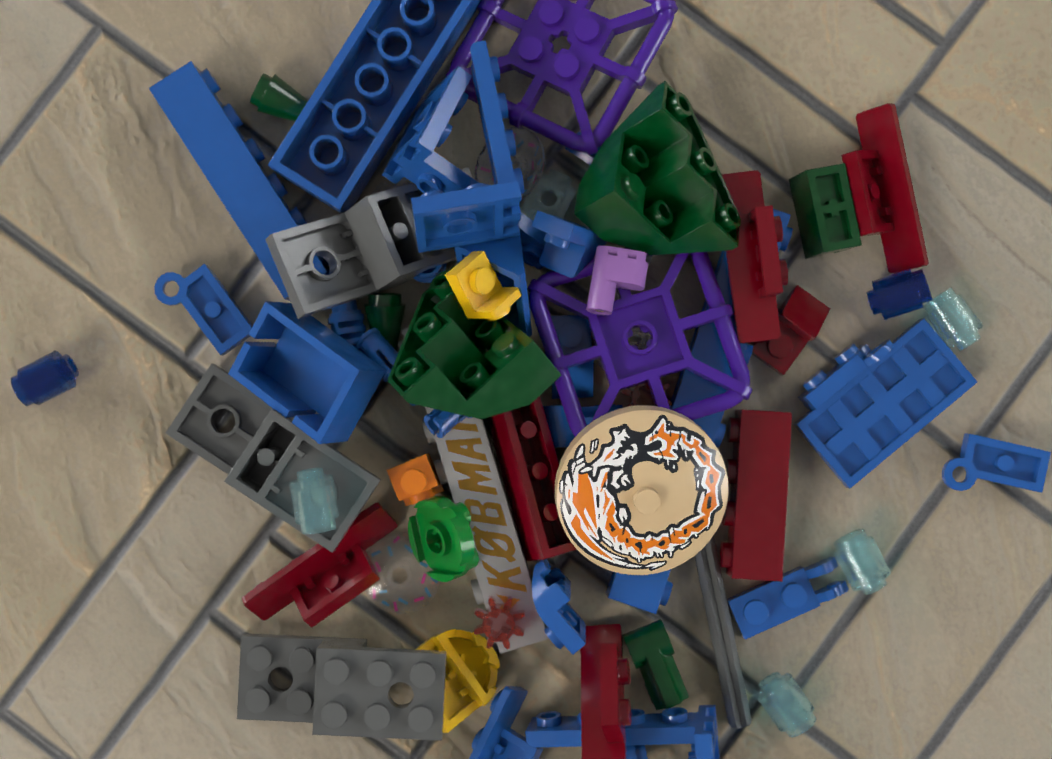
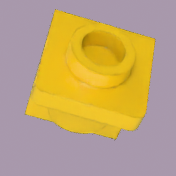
M472 251L445 274L466 317L470 319L498 320L507 315L511 310L510 306L521 297L518 287H502L484 251Z

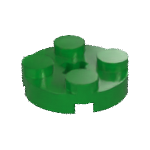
M434 496L416 503L414 508L418 509L416 515L409 517L408 535L417 561L422 562L425 560L432 569L427 574L439 582H449L464 576L470 569L475 568L479 562V555L475 548L473 534L469 525L471 515L467 506L461 502L454 504L450 499L443 496Z

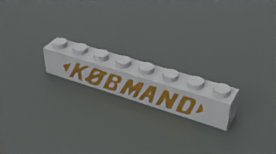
M408 328L402 330L404 338L406 336ZM403 340L398 341L399 350L401 348ZM425 407L427 414L434 410L433 408ZM466 417L443 438H438L437 434L433 435L425 425V422L422 421L428 444L436 443L441 459L435 460L434 464L441 485L448 483L453 497L450 500L454 504L458 502L465 504L470 511L471 522L469 525L473 534L474 545L479 555L478 565L474 568L477 579L471 580V586L477 604L485 603L489 619L483 620V625L489 644L497 643L501 654L549 639L544 632L546 624L540 618L534 605L532 578L484 420Z

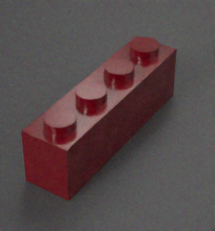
M540 396L530 405L488 417L487 421L526 561L544 560L576 550L562 527L555 504V479L559 463Z
M735 409V418L729 417L727 441L733 442V458L726 460L725 467L728 484H731L730 501H727L722 519L723 525L729 527L728 542H722L720 547V566L726 567V574L732 579L783 581L792 425L791 412Z

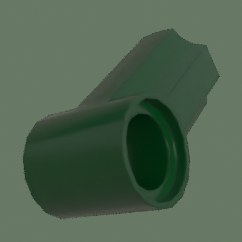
M661 619L622 634L635 668L640 669L645 687L656 711L674 707L689 698L673 658V654H675L673 646Z

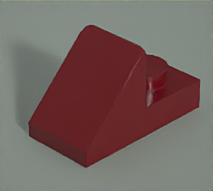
M795 285L778 309L780 338L754 342L752 345V355L780 375H785L808 341L815 340L831 308L799 285Z

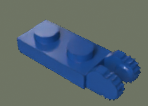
M835 557L820 560L805 568L799 566L783 573L782 582L766 581L727 598L728 606L742 637L748 639L821 606L820 603L830 601L848 592L849 588L846 581L843 580L832 582L816 591L813 590L809 579L828 574L837 568L838 564Z

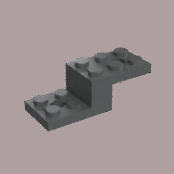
M469 167L460 169L472 177ZM414 183L367 195L345 213L272 233L265 239L298 319L402 285L427 269L457 260L455 247L418 252L411 198L420 197L424 193ZM314 256H321L328 262L330 267L329 275L321 274L315 269L313 264Z
M211 363L166 431V434L228 474L224 481L225 483L333 553L382 479L329 444L317 443L292 423L294 417H283L231 377L228 372ZM222 409L231 411L235 417V426L228 433L220 432L214 424L216 414ZM316 480H324L331 485L333 496L329 503L321 505L312 500L310 487Z
M244 633L241 635L237 719L313 723L312 735L442 741L447 651L367 647V639ZM284 667L291 672L293 683L290 687L281 689L273 684L271 673L274 668ZM398 682L408 684L413 690V699L403 705L395 703L389 693L390 687Z

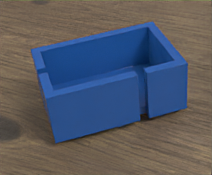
M265 301L249 335L254 339H279L277 344L275 342H244L228 374L283 417H294L292 423L317 443L347 442L386 369L313 316L309 315L298 319L292 303Z

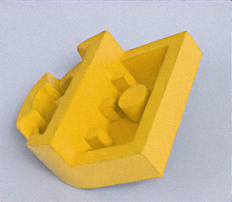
M453 629L432 636L415 649L447 651L443 733L450 732L476 709L488 704L497 691V687H495L498 674L497 669L500 668V663L493 646L480 634Z

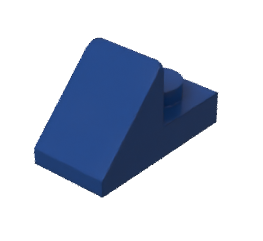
M537 210L531 226L546 232L544 238L546 244L539 259V264L569 278L576 277L595 257L596 248L598 246H605L607 241L602 240L588 227Z
M578 315L551 316L564 356L592 347L591 329L588 320ZM594 360L569 368L577 397H593ZM554 382L551 385L552 399H560Z

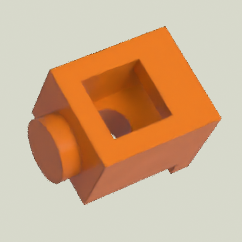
M430 453L386 470L398 501L403 500L405 506L416 504L419 501L431 498L445 491L439 481Z

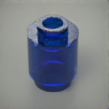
M911 268L874 280L872 281L873 290L866 292L873 314L882 313L884 320L924 308L923 303L933 300L923 269L912 272Z
M53 351L19 368L17 375L11 377V386L17 398L25 406L32 404L41 405L76 387L75 378L79 376V371L69 355L65 354L62 356L58 351Z

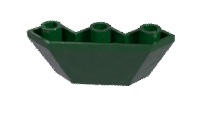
M664 81L645 98L601 145L579 184L574 215L602 240L642 251L649 255L733 250L739 245L740 215L689 100L681 92L677 93Z
M453 265L449 270L439 273L432 280L430 287L422 293L387 381L407 403L477 419L488 418L530 405L561 376V373L534 340L505 317L495 321L467 318L445 276L455 266Z

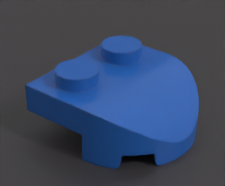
M547 559L540 560L534 566L532 578V596L535 608L540 618L547 625L544 628V632L551 642L559 649L565 646L574 655L586 644V625L583 619L568 604L571 597V581L560 569L554 568L550 570L552 566Z

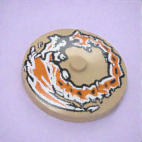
M649 405L629 406L611 411L595 419L571 441L557 470L555 504L567 537L574 547L591 562L620 574H656L685 563L701 551L711 540L726 510L729 490L728 476L718 448L705 431L694 421L683 414L663 407Z

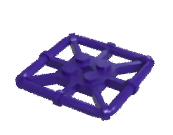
M481 0L477 6L479 13L454 55L446 77L458 66L471 75V67L467 68L471 61V45L474 42L483 40L493 21L519 33L509 53L497 58L500 74L515 70L533 79L521 102L515 104L506 99L509 124L518 129L524 126L571 150L587 152L588 155L598 152V148L612 134L636 89H642L647 80L645 73L671 28L674 14L678 11L675 0H643L652 5L613 19H608L590 11L595 0H577L576 4L569 0H538L528 19L525 20L501 9L505 0ZM654 22L630 67L620 65L603 57L615 35ZM567 37L571 47L568 50L562 48L558 53H554L552 42L556 38ZM595 70H598L621 81L596 128L592 131L582 93ZM471 77L464 92L469 95V100L477 103ZM547 86L571 97L582 135L576 134L533 113Z
M708 252L676 254L659 287L631 295L630 290L616 288L619 300L614 301L611 315L590 313L586 310L587 304L554 288L591 276L595 257L574 278H569L551 270L541 275L537 280H531L527 288L530 292V309L545 354L561 373V376L555 381V385L574 437L587 424L568 369L599 358L601 359L609 388L591 422L609 412L620 390L648 382L655 406L670 409L660 378L683 370H688L726 390L724 393L671 409L683 414L692 421L731 409L741 403L743 399H749L753 389L750 387L749 370L730 318L734 314L731 305L725 304ZM688 254H690L709 310L679 319L670 290ZM546 300L588 320L596 346L564 356ZM708 323H714L733 377L693 358L684 331ZM639 328L642 334L649 333L651 335V340L646 342V349L639 350L636 345L631 346L628 339L633 336L632 329Z

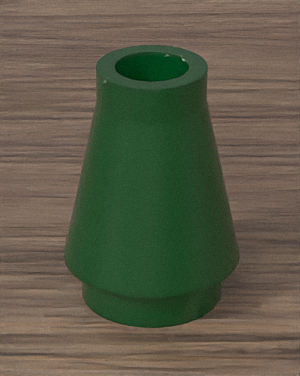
M265 73L260 77L250 99V104L258 107L257 112L294 122L308 102L305 97L276 74L271 77Z
M375 293L369 295L368 304H364L369 329H378L380 334L398 352V340L406 304L402 303V294Z

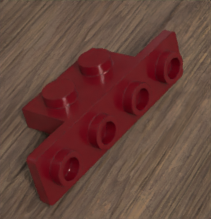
M887 103L858 113L856 115V122L862 150H855L841 156L847 171L860 237L881 235L887 268L890 274L927 266L929 260L896 106L893 103Z
M758 170L721 174L741 218L739 245L733 250L726 251L738 341L740 344L779 339L781 333L776 296L783 293V285L788 284L787 263L785 259H779L777 242H782L783 240L780 216H774L773 205H764L761 173Z
M374 503L359 513L333 553L320 544H316L242 597L244 606L261 620L265 621L295 601L304 622L313 628L380 580L366 549L398 527L395 519L380 503Z
M620 624L586 626V644L580 649L582 759H626L625 726H631L632 715L629 698L624 699V685H630V667L628 658H623L622 627Z

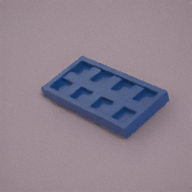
M925 318L919 319L892 342L895 347L875 364L867 367L817 410H810L793 424L846 488H852L977 383V380Z

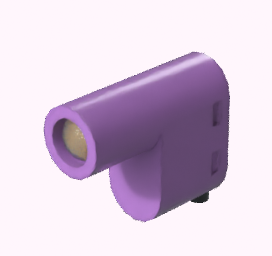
M598 246L596 248L586 310L593 314L611 315L616 288L634 291L644 290L648 264H651L652 256L637 250Z

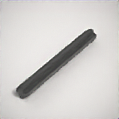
M713 535L705 547L694 557L728 723L731 728H741L749 726L752 720Z

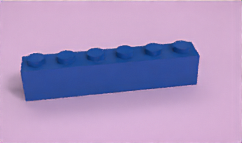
M190 61L151 86L149 90L284 299L290 301L265 239L272 233L307 224L308 222L297 207L290 210L282 198L288 194L285 186L275 172L268 176L260 162L266 159L263 152L252 137L246 141L240 133L238 127L243 125V122L230 103L223 106L215 93L220 91L221 88L207 68L200 71ZM314 256L313 264L315 269L321 274L329 275L328 262L321 256Z

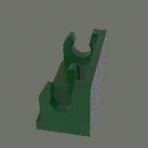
M845 163L805 170L789 179L805 259L815 258L832 252L839 253L862 245Z

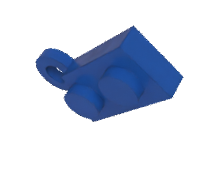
M203 264L186 278L174 272H167L156 280L154 289L157 299L170 306L182 303L220 355H226L250 337L249 332L253 325L208 265ZM171 281H175L179 286L178 293L173 297H169L165 293V286Z
M887 339L871 350L867 344L857 347L855 343H852L834 358L838 364L825 374L821 369L802 384L806 390L798 396L799 400L808 410H817L867 367L875 364L887 355L895 345L890 339Z
M964 433L959 458L950 459L944 464L942 479L949 488L956 491L970 489L975 484L976 479H982L1042 493L1051 452ZM958 466L963 467L966 471V477L961 482L955 481L952 476L953 470Z

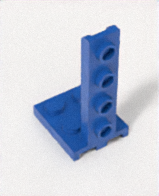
M486 40L477 41L471 45V75L494 185L476 183L466 187L464 190L451 192L433 190L422 194L420 197L411 198L419 253L520 236L519 221H521V210L519 201L522 200L521 194L525 193L521 168L513 169L511 156H516L515 138L513 130L505 131L503 119L508 118L506 96L504 92L497 93L495 82H500L499 63L497 56L489 57Z
M458 66L421 100L382 176L395 185L405 177L414 183L422 193L433 190L443 192L464 190L472 184L479 183L434 151L435 147L439 148L451 133L453 126L448 122L451 116L457 115L465 105L469 95L464 91L472 75ZM521 213L519 228L524 263L541 269L543 266L539 264V259L546 244V241H544L546 232L531 227L533 220Z
M699 705L698 712H687L684 708L674 707L665 709L662 713L645 714L644 710L631 709L632 724L631 726H625L626 745L691 744L688 759H720L716 705ZM546 711L537 714L536 717H532L525 731L527 744L533 748L581 747V712L578 713V716H561V713L556 711Z

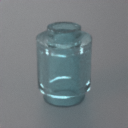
M952 287L923 305L928 313L925 316L949 348L956 345L958 350L962 351L981 338L977 331L984 325L961 293L957 295Z
M322 467L297 471V479L289 481L295 523L300 524L301 533L315 534L335 529V518L339 517L333 475H324Z
M864 529L852 531L833 543L837 549L834 555L853 591L862 590L864 594H870L887 585L885 578L891 574V571L874 538L867 536Z
M774 672L759 683L758 686L761 690L756 698L779 731H785L790 738L804 733L814 725L817 720L813 714L814 706L790 673L781 675L780 672Z

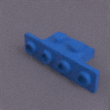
M505 686L503 690L497 693L491 703L490 711L492 713L485 727L480 729L473 739V751L469 759H539L543 748L530 747L526 742V737L511 729L527 696V690L518 686Z

